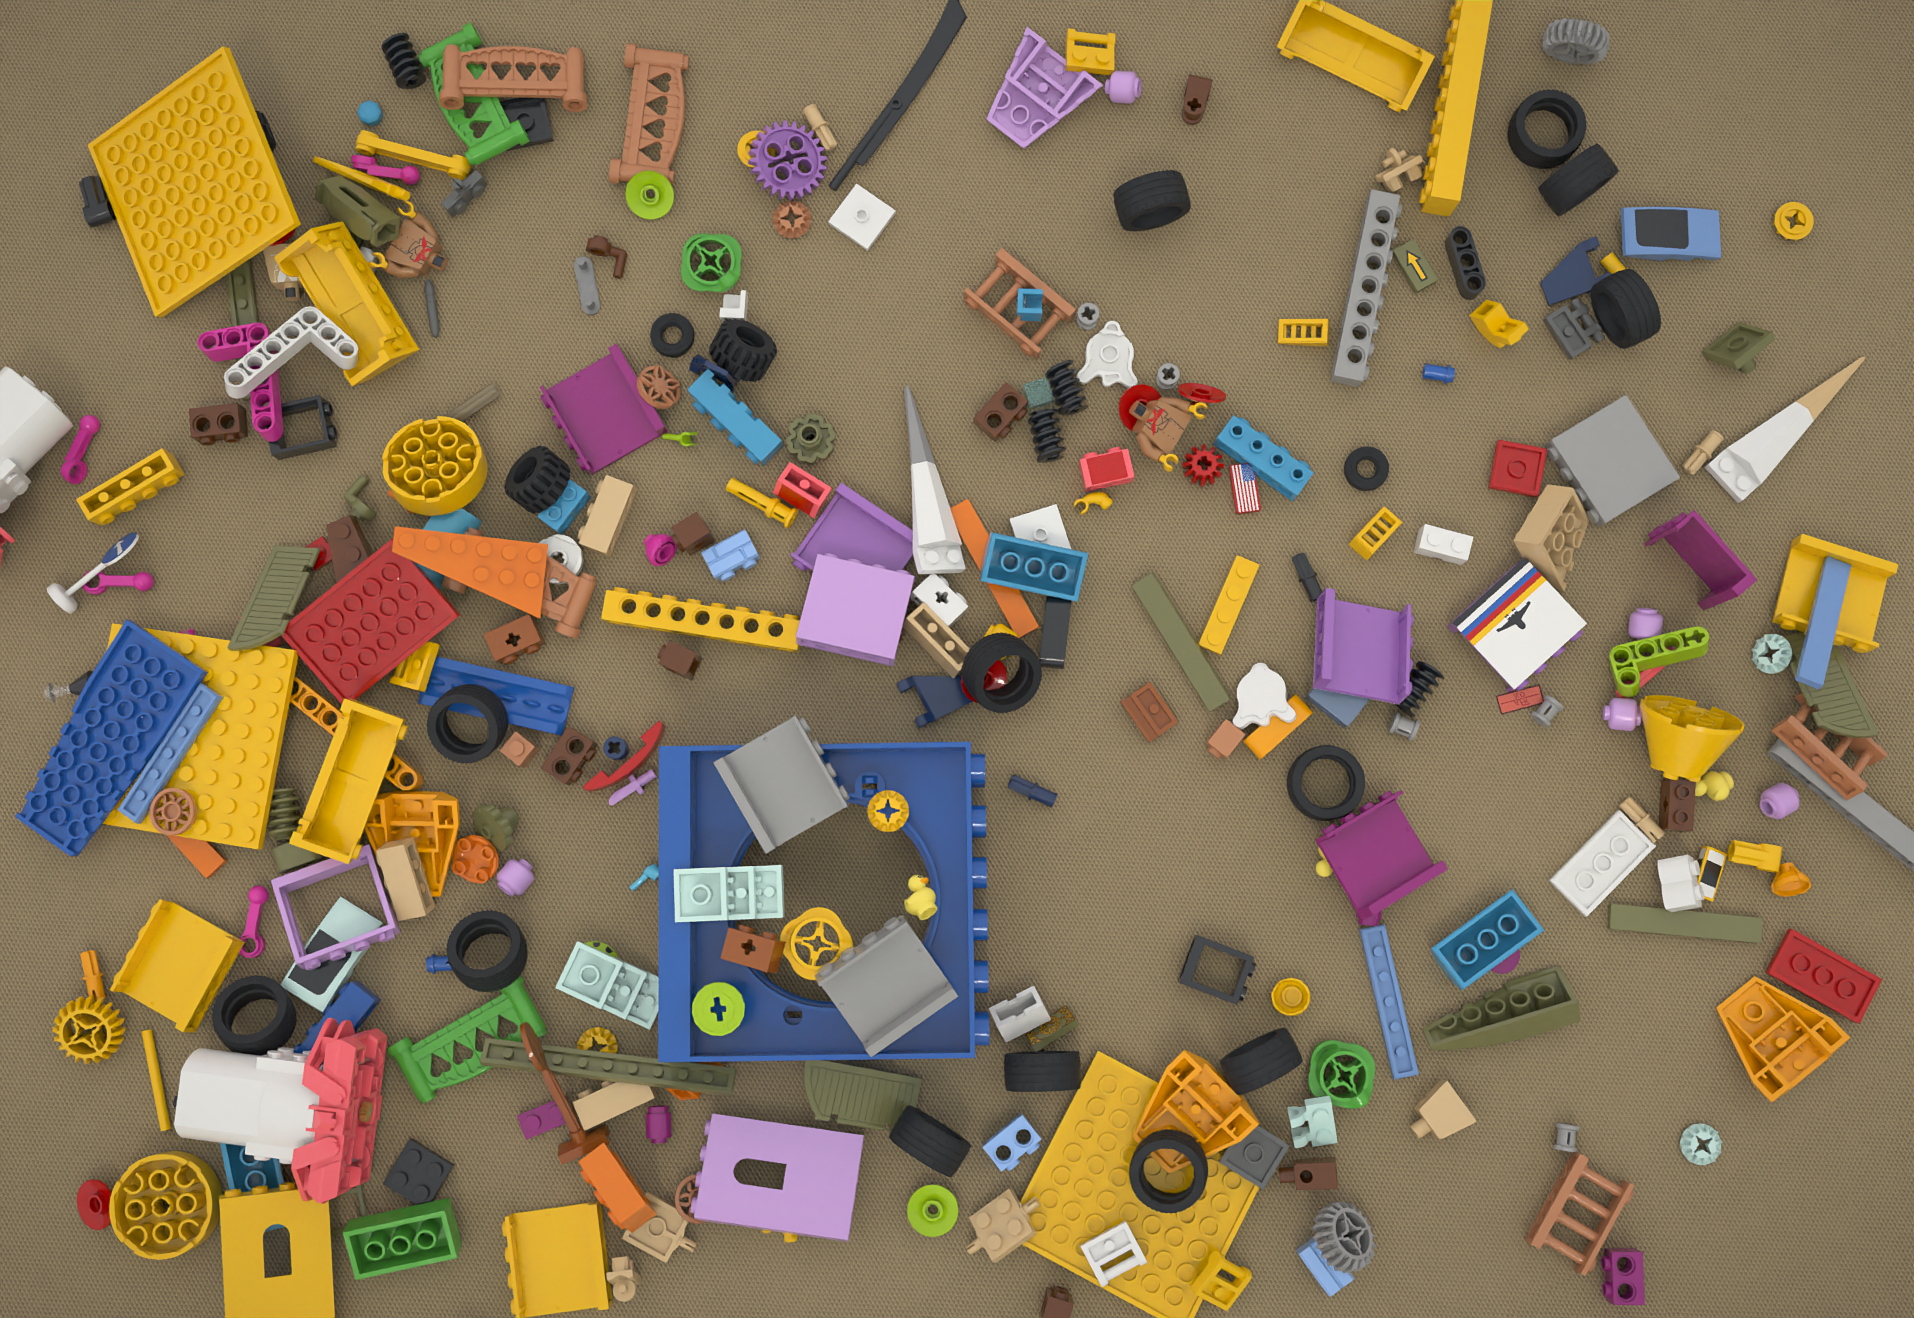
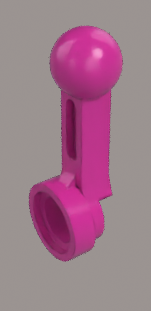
M361 155L351 156L353 168L367 171L368 175L399 179L407 185H414L420 179V173L414 166H405L403 169L383 167L376 164L375 158Z
M86 415L81 418L79 423L80 429L68 454L64 458L67 461L61 467V475L64 480L72 484H79L87 474V466L81 459L93 434L97 433L100 429V421L93 415ZM74 466V471H73V473L70 475V471H71L72 467Z
M100 571L97 574L100 578V584L96 588H90L88 582L82 587L92 595H100L108 587H135L139 591H148L152 588L154 580L147 572H139L135 576L106 575Z
M261 885L252 887L248 892L250 906L245 931L240 939L244 942L249 938L254 939L256 948L253 952L249 953L246 951L244 943L240 953L246 958H256L265 950V940L258 934L263 904L268 900L269 892Z

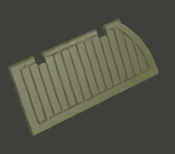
M273 546L227 647L230 651L255 648L284 634L289 623L288 620H285L286 615L292 616L310 576V573L306 572L307 568L314 567L321 551L319 548Z
M1804 632L1783 636L1790 643L1794 662H1790L1789 666L1794 677H1796L1803 648ZM1833 645L1823 686L1820 689H1816L1797 681L1808 707L1815 706L1817 712L1812 713L1817 727L1846 737H1877L1879 733L1837 645Z
M804 1060V1089L808 1103L814 1113V1119L829 1121L831 1114H836V1123L883 1131L884 1125L887 1123L890 1124L889 1132H891L899 1116L908 1105L916 1108L922 1078L827 1060Z

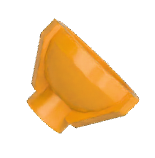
M1784 863L1780 865L1779 872L1776 873L1771 888L1773 894L1775 893L1778 896H1795L1806 893L1811 888V881L1806 874L1800 872L1794 866V863Z

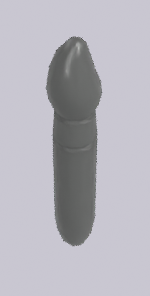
M427 279L424 286V294L426 296L429 327L432 336L436 338L439 335V321L434 296L435 289L432 282Z

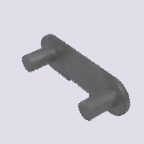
M578 257L574 263L582 309L588 315H595L600 310V301L593 265L589 258Z

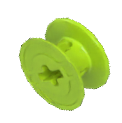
M713 982L705 985L697 993L692 1003V1015L695 1024L703 1032L713 1036H723L733 1032L740 1025L744 1017L745 1003L742 994L734 986L726 982ZM715 997H719L720 1004L726 1006V1011H722L723 1020H718L717 1013L711 1011V1007L715 1006Z

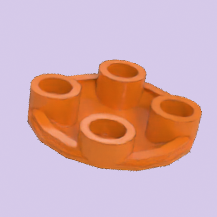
M469 835L461 838L454 847L452 871L456 875H460L469 882L480 884L487 882L495 875L499 866V857L496 848L489 840L482 836Z

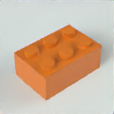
M602 1143L578 1161L583 1168L579 1171L588 1184L590 1183L594 1189H597L593 1192L602 1205L604 1204L607 1209H610L607 1214L616 1226L618 1225L622 1230L626 1228L633 1233L657 1215V1212L618 1155L605 1143Z

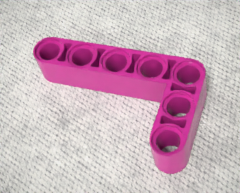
M252 323L204 332L199 336L197 344L211 361L219 362L244 357L272 333L264 324ZM272 350V351H270V352H268V353H270V354H277V351H276V350ZM255 365L250 368L256 370L261 367ZM278 369L265 379L267 380L266 383L259 384L250 392L253 426L269 442L277 441L283 434Z

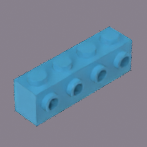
M1233 415L1213 445L1239 464L1250 463L1252 465L1251 469L1257 477L1293 502L1314 473L1310 470V466L1304 461L1294 459L1286 448L1273 444L1265 433L1252 429L1250 423L1244 418H1237Z

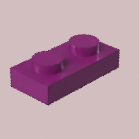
M555 1100L517 1115L525 1139L566 1123Z

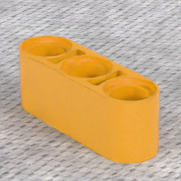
M1297 694L1287 701L1288 705L1296 713V719L1293 722L1286 723L1277 716H1272L1268 726H1259L1243 740L1259 760L1313 713Z

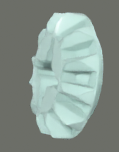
M1764 634V637L1756 640L1755 647L1751 649L1753 652L1751 660L1755 663L1757 669L1765 673L1774 674L1788 666L1792 657V649L1790 643L1783 636ZM1769 647L1773 650H1779L1772 655V660L1769 657H1763L1769 652Z
M1699 1123L1689 1126L1683 1132L1680 1147L1687 1160L1697 1165H1707L1715 1162L1718 1155L1722 1153L1721 1144L1723 1142L1718 1132L1711 1126ZM1697 1138L1701 1140L1708 1139L1705 1144L1708 1152L1703 1149L1696 1150V1147L1699 1145Z

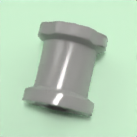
M1084 303L1079 307L1076 318L1078 326L1086 331L1095 328L1099 318V309L1095 304ZM1084 313H1088L1089 316H1092V320H1088L1087 317H1084Z
M1166 363L1159 368L1156 381L1160 389L1171 390L1176 386L1180 377L1178 367L1172 363ZM1171 374L1172 377L1167 381L1163 379L1164 375Z
M1545 695L1543 698L1544 702L1530 716L1541 726L1549 728L1551 720L1558 712H1562L1564 707L1553 697ZM1549 708L1550 710L1548 711V713L1544 715L1546 710Z
M1396 712L1388 732H1396L1406 736L1412 742L1418 732L1420 721H1412L1402 717L1401 713Z
M1556 1122V1127L1558 1128L1557 1142L1553 1144V1148L1577 1152L1575 1139L1576 1131H1579L1580 1126Z

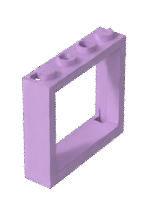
M370 845L363 846L358 859H353L350 864L330 858L271 880L296 965L302 969H315L321 965V962L329 959L331 961L342 959L346 956L345 953L353 950L356 952L366 950L372 943L390 941L395 938L394 935L401 933L395 913L391 907L388 891L384 885L380 866ZM369 863L388 925L307 955L288 892Z

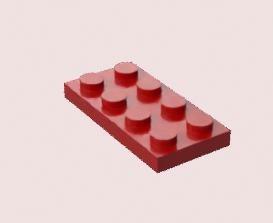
M1793 929L1787 930L1765 972L1856 1024H1860L1882 981L1881 978Z

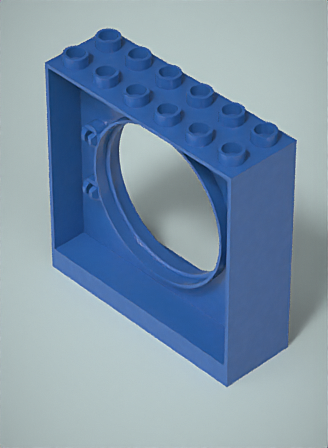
M971 742L820 744L824 751V754L821 755L825 764L831 763L837 774L834 777L839 787L843 785L850 796L847 802L868 807L870 800L877 793L885 790L898 792L906 799L909 807V816L901 829L917 847L925 863L931 889L936 895L935 905L937 906V911L930 917L927 933L922 944L958 995L950 1003L873 1057H870L861 1040L833 1002L817 1001L792 994L773 983L758 969L720 959L728 928H736L735 920L675 922L674 869L739 867L746 851L756 836L713 763L744 745L659 746L658 1062L975 1058V1046L989 1045L988 1011L975 1012L974 993H989L988 960H974L973 940H988L987 909H973V889H987V858L972 857V838H986V805H971V788H985V754H971ZM862 784H878V790H862ZM887 800L885 808L877 810V812H881L887 818H891L892 813L900 812V810L891 808L889 800ZM713 982H726L734 986L742 994L745 1003L744 1017L740 1025L733 1032L723 1036H713L703 1032L695 1024L692 1015V1003L697 993L705 985ZM715 997V1006L711 1007V1011L717 1013L718 1020H723L722 1011H726V1006H722L720 998ZM802 1011V1017L787 1018V1012Z

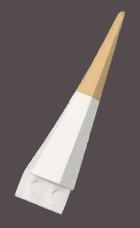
M1865 357L1859 358L1724 449L1704 468L1737 503L1743 501L1763 483L1865 360Z

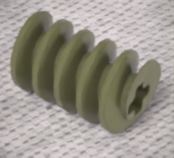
M299 789L273 790L272 798L274 800H271L270 807L275 809L269 811V817L275 819L269 821L267 826L275 828L268 832V836L275 838V841L290 840L293 831H297L298 826L294 825L293 822L299 820L300 816L294 815L293 812L299 810L300 806L293 805V802L299 800L300 797L293 795L292 792Z

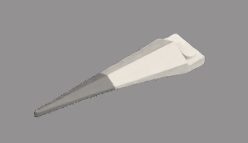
M907 385L904 389L911 461L913 556L918 574L962 573L966 569L960 548L962 542L910 387Z

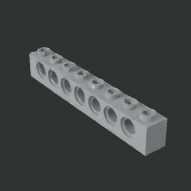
M1371 189L1367 196L1330 377L1331 382L1359 387L1363 380L1366 381L1368 378L1370 366H1366L1367 358L1372 356L1374 350V343L1371 342L1372 334H1376L1379 320L1375 318L1377 311H1381L1384 297L1380 296L1381 288L1386 287L1388 273H1385L1386 264L1390 265L1393 250L1389 249L1391 241L1394 242L1397 235L1398 227H1394L1395 219H1399L1402 210V204H1399L1400 195ZM1376 216H1383L1387 223L1378 222ZM1371 239L1380 240L1382 246L1377 247L1373 245ZM1367 262H1374L1377 265V269H1370L1367 266ZM1362 285L1371 286L1373 292H1365L1362 289ZM1357 308L1366 309L1368 316H1361ZM1360 331L1363 334V339H1356L1352 332ZM1348 354H1355L1359 362L1352 363L1349 361Z

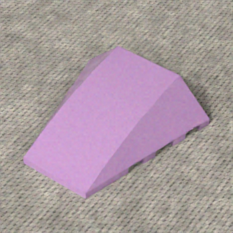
M1028 27L1023 34L1024 37L1021 44L1016 50L1010 69H1008L1002 87L999 89L986 119L1023 149L1028 147L1103 86L1084 70L1083 72L1065 71V59L1047 46L1046 41Z

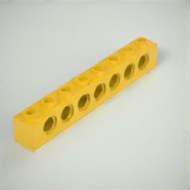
M614 587L613 591L606 590L601 619L606 623L799 653L800 645L796 643V634L800 620L795 615L784 614V618L775 617L774 612L760 610V613L756 614L750 613V609L736 606L735 610L725 609L726 605L720 603H711V606L701 605L702 601L687 599L686 602L677 601V597L663 595L661 599L653 597V593L638 591V595L629 594L628 589ZM635 602V611L630 614L625 613L626 604ZM653 606H660L661 612L657 617L649 616V610ZM679 609L684 610V619L674 621V612ZM703 613L709 614V622L705 625H699L697 622L699 615ZM726 617L734 619V625L729 629L722 628V621ZM750 621H756L759 624L757 631L754 633L746 631V625ZM774 625H781L783 627V632L778 637L770 635V630Z

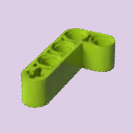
M1696 626L1615 646L1610 651L1609 656L1610 670L1618 693L1623 697L1637 695L1640 690V671L1705 655L1709 648V633L1703 627ZM1675 646L1677 649L1671 651L1666 649V647ZM1650 652L1652 655L1645 657L1641 653ZM1618 658H1625L1627 661L1624 663H1619L1615 660ZM1625 680L1634 681L1631 685H1626L1622 682Z

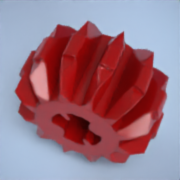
M1205 444L1201 446L1200 451L1197 447H1192V454L1186 453L1184 458L1187 461L1182 463V468L1189 469L1184 473V476H1193L1191 484H1195L1197 479L1200 480L1201 487L1205 486L1206 480L1210 485H1213L1215 483L1214 477L1220 478L1222 473L1219 470L1224 468V464L1218 462L1221 460L1222 455L1217 454L1214 456V447L1209 452L1206 451L1207 447ZM1201 461H1204L1205 466H1207L1206 470H1202V467L1199 465Z

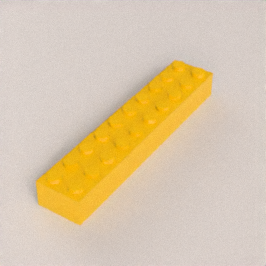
M1455 0L1454 6H1451L1448 20L1452 21L1451 28L1447 29L1445 43H1448L1447 51H1444L1441 60V66L1445 67L1443 74L1439 76L1437 88L1441 89L1434 103V111L1437 112L1436 119L1432 120L1430 134H1433L1432 143L1429 142L1426 151V157L1430 158L1428 165L1424 167L1422 180H1426L1425 187L1420 191L1418 201L1422 203L1421 212L1450 217L1460 202L1493 0Z

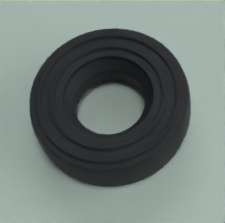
M667 313L655 320L650 331V339L656 351L670 358L686 354L691 349L695 337L694 329L689 320L677 313ZM669 327H677L681 330L682 337L679 342L668 344L663 339L664 331Z
M1369 446L1360 447L1351 452L1344 464V474L1352 487L1361 491H1371L1377 489L1386 481L1389 474V463L1386 456L1380 450ZM1362 460L1372 461L1376 467L1374 476L1370 478L1362 477L1357 471L1358 463Z

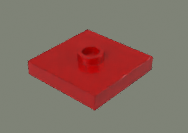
M1498 439L1488 489L1537 498L1540 492L1547 449Z

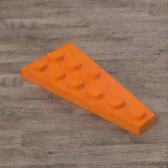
M394 526L393 553L540 619L548 544Z

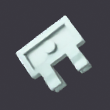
M1330 1096L1304 1100L1305 1106L1287 1107L1295 1148L1304 1147L1308 1141H1311L1312 1147L1338 1143ZM1308 1120V1127H1299Z

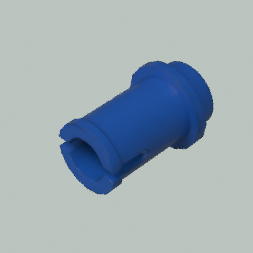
M1425 363L1422 379L1444 381V384L1452 383L1455 368H1451L1450 365L1444 367Z
M435 954L427 957V972L436 974L437 971H452L450 964H448V957L436 956Z

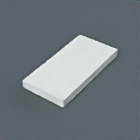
M1617 810L1548 881L1584 917H1587L1656 845L1642 831L1635 827L1620 810Z

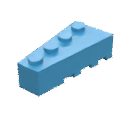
M709 369L687 389L694 401L692 406L701 415H704L706 412L712 418L710 423L720 432L724 429L729 434L728 440L737 448L741 445L747 451L746 457L755 465L759 462L764 467L784 446L782 440L758 417L754 418L752 416L753 413L743 402L735 400L736 397L726 385H719L716 382L714 374Z

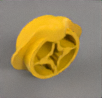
M822 907L811 908L805 911L801 916L790 921L780 934V941L786 942L783 954L791 963L794 971L801 977L809 980H816L815 975L823 966H816L819 954L822 951L830 950L836 952L833 958L827 962L832 964L840 958V954L843 951L853 947L851 935L845 929L839 917L833 911ZM817 921L816 928L811 936H797L802 926L809 922ZM825 923L834 930L838 944L829 942L824 938ZM816 936H819V941L829 945V947H818L817 951H813V946L803 942V940H815ZM795 943L808 948V964L798 957Z

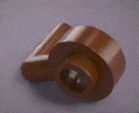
M595 235L593 238H589L586 251L596 256L616 257L613 277L622 279L627 252L613 247L608 242V239L603 236Z

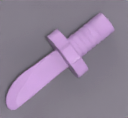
M650 769L638 778L633 774L630 775L628 778L631 783L616 791L610 797L609 805L616 804L635 790L640 795L643 794L645 791L642 786L657 777L653 769Z

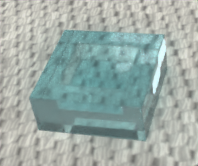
M1046 377L1023 384L1030 409L1054 402Z

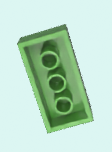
M450 1198L350 1219L343 1231L355 1280L455 1259L458 1257L462 1247Z

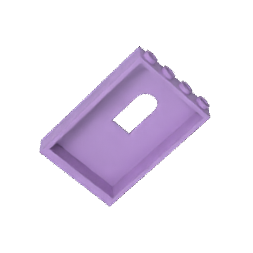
M712 1114L711 1120H707L704 1135L708 1136L707 1145H702L700 1161H704L702 1172L698 1171L695 1187H699L698 1197H693L691 1204V1213H695L694 1218L696 1220L849 1242L864 1135ZM742 1159L787 1164L783 1189L741 1184L734 1177V1167Z

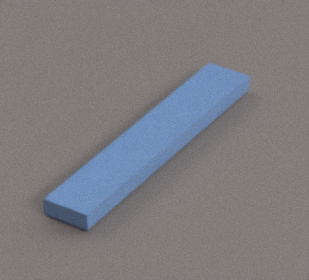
M1829 556L1823 561L1795 677L1796 681L1816 689H1820L1824 684L1851 569L1850 564Z
M203 683L198 685L117 809L136 824L142 823L150 811L154 797L165 788L223 699V696Z
M1385 924L1359 929L1392 1079L1419 1075Z

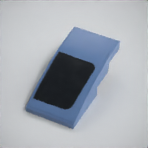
M1627 207L1621 209L1623 256L1657 261H1664L1669 258L1686 261L1694 258L1715 261L1721 258L1719 211L1681 207Z

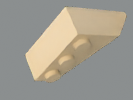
M1547 484L1513 540L1522 558H1526L1551 586L1562 592L1565 591L1567 583L1563 582L1566 572L1572 571L1574 565L1572 561L1574 549L1580 547L1589 522V518L1574 488Z

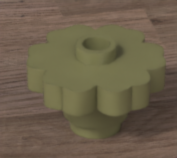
M807 414L805 419L796 418L789 425L788 431L790 435L786 438V443L790 454L797 455L801 463L813 465L816 463L817 458L824 461L833 453L832 443L836 440V435L832 425L824 423L822 416ZM809 437H815L812 441H807Z
M482 804L475 808L472 816L475 820L473 825L477 834L489 840L496 848V851L504 852L514 843L511 834L519 823L516 812L511 807L498 809L492 804Z

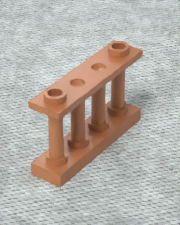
M1001 248L995 255L997 268L975 293L966 287L964 290V302L972 310L978 309L1020 344V349L1029 357L1033 355L1038 359L1041 349L1037 345L1059 320L1062 321L1064 319L1069 323L1075 317L1076 309ZM1009 273L1015 278V284L992 309L982 298L1003 274L1007 275ZM1018 288L1043 289L1042 305L1046 304L1052 309L1051 316L1030 340L1019 331L1026 321H1020V316H1018L1010 324L1000 315L1018 295Z
M1802 692L1795 696V699L1802 704V707L1795 717L1791 714L1777 723L1771 731L1840 795L1849 800L1863 792L1868 785L1859 777L1867 765L1870 767L1884 759L1888 753L1871 738H1852L1835 733L1833 734L1840 741L1834 750L1831 751L1821 742L1827 734V730L1819 727L1812 734L1802 725L1808 715L1817 712L1815 706L1808 707ZM1847 748L1851 749L1859 757L1852 769L1840 760Z
M1572 1152L1528 1232L1525 1241L1538 1249L1542 1245L1545 1246L1547 1244L1577 1262L1574 1270L1586 1276L1587 1272L1590 1273L1594 1269L1597 1262L1595 1258L1624 1204L1627 1205L1631 1201L1634 1193L1632 1190L1635 1185L1622 1180L1618 1186L1588 1168L1587 1162L1589 1158L1578 1152ZM1579 1177H1585L1614 1195L1607 1208L1576 1191L1575 1184ZM1572 1199L1602 1217L1595 1231L1564 1213L1562 1208L1567 1200ZM1560 1222L1589 1239L1583 1253L1551 1235L1550 1230L1554 1223Z

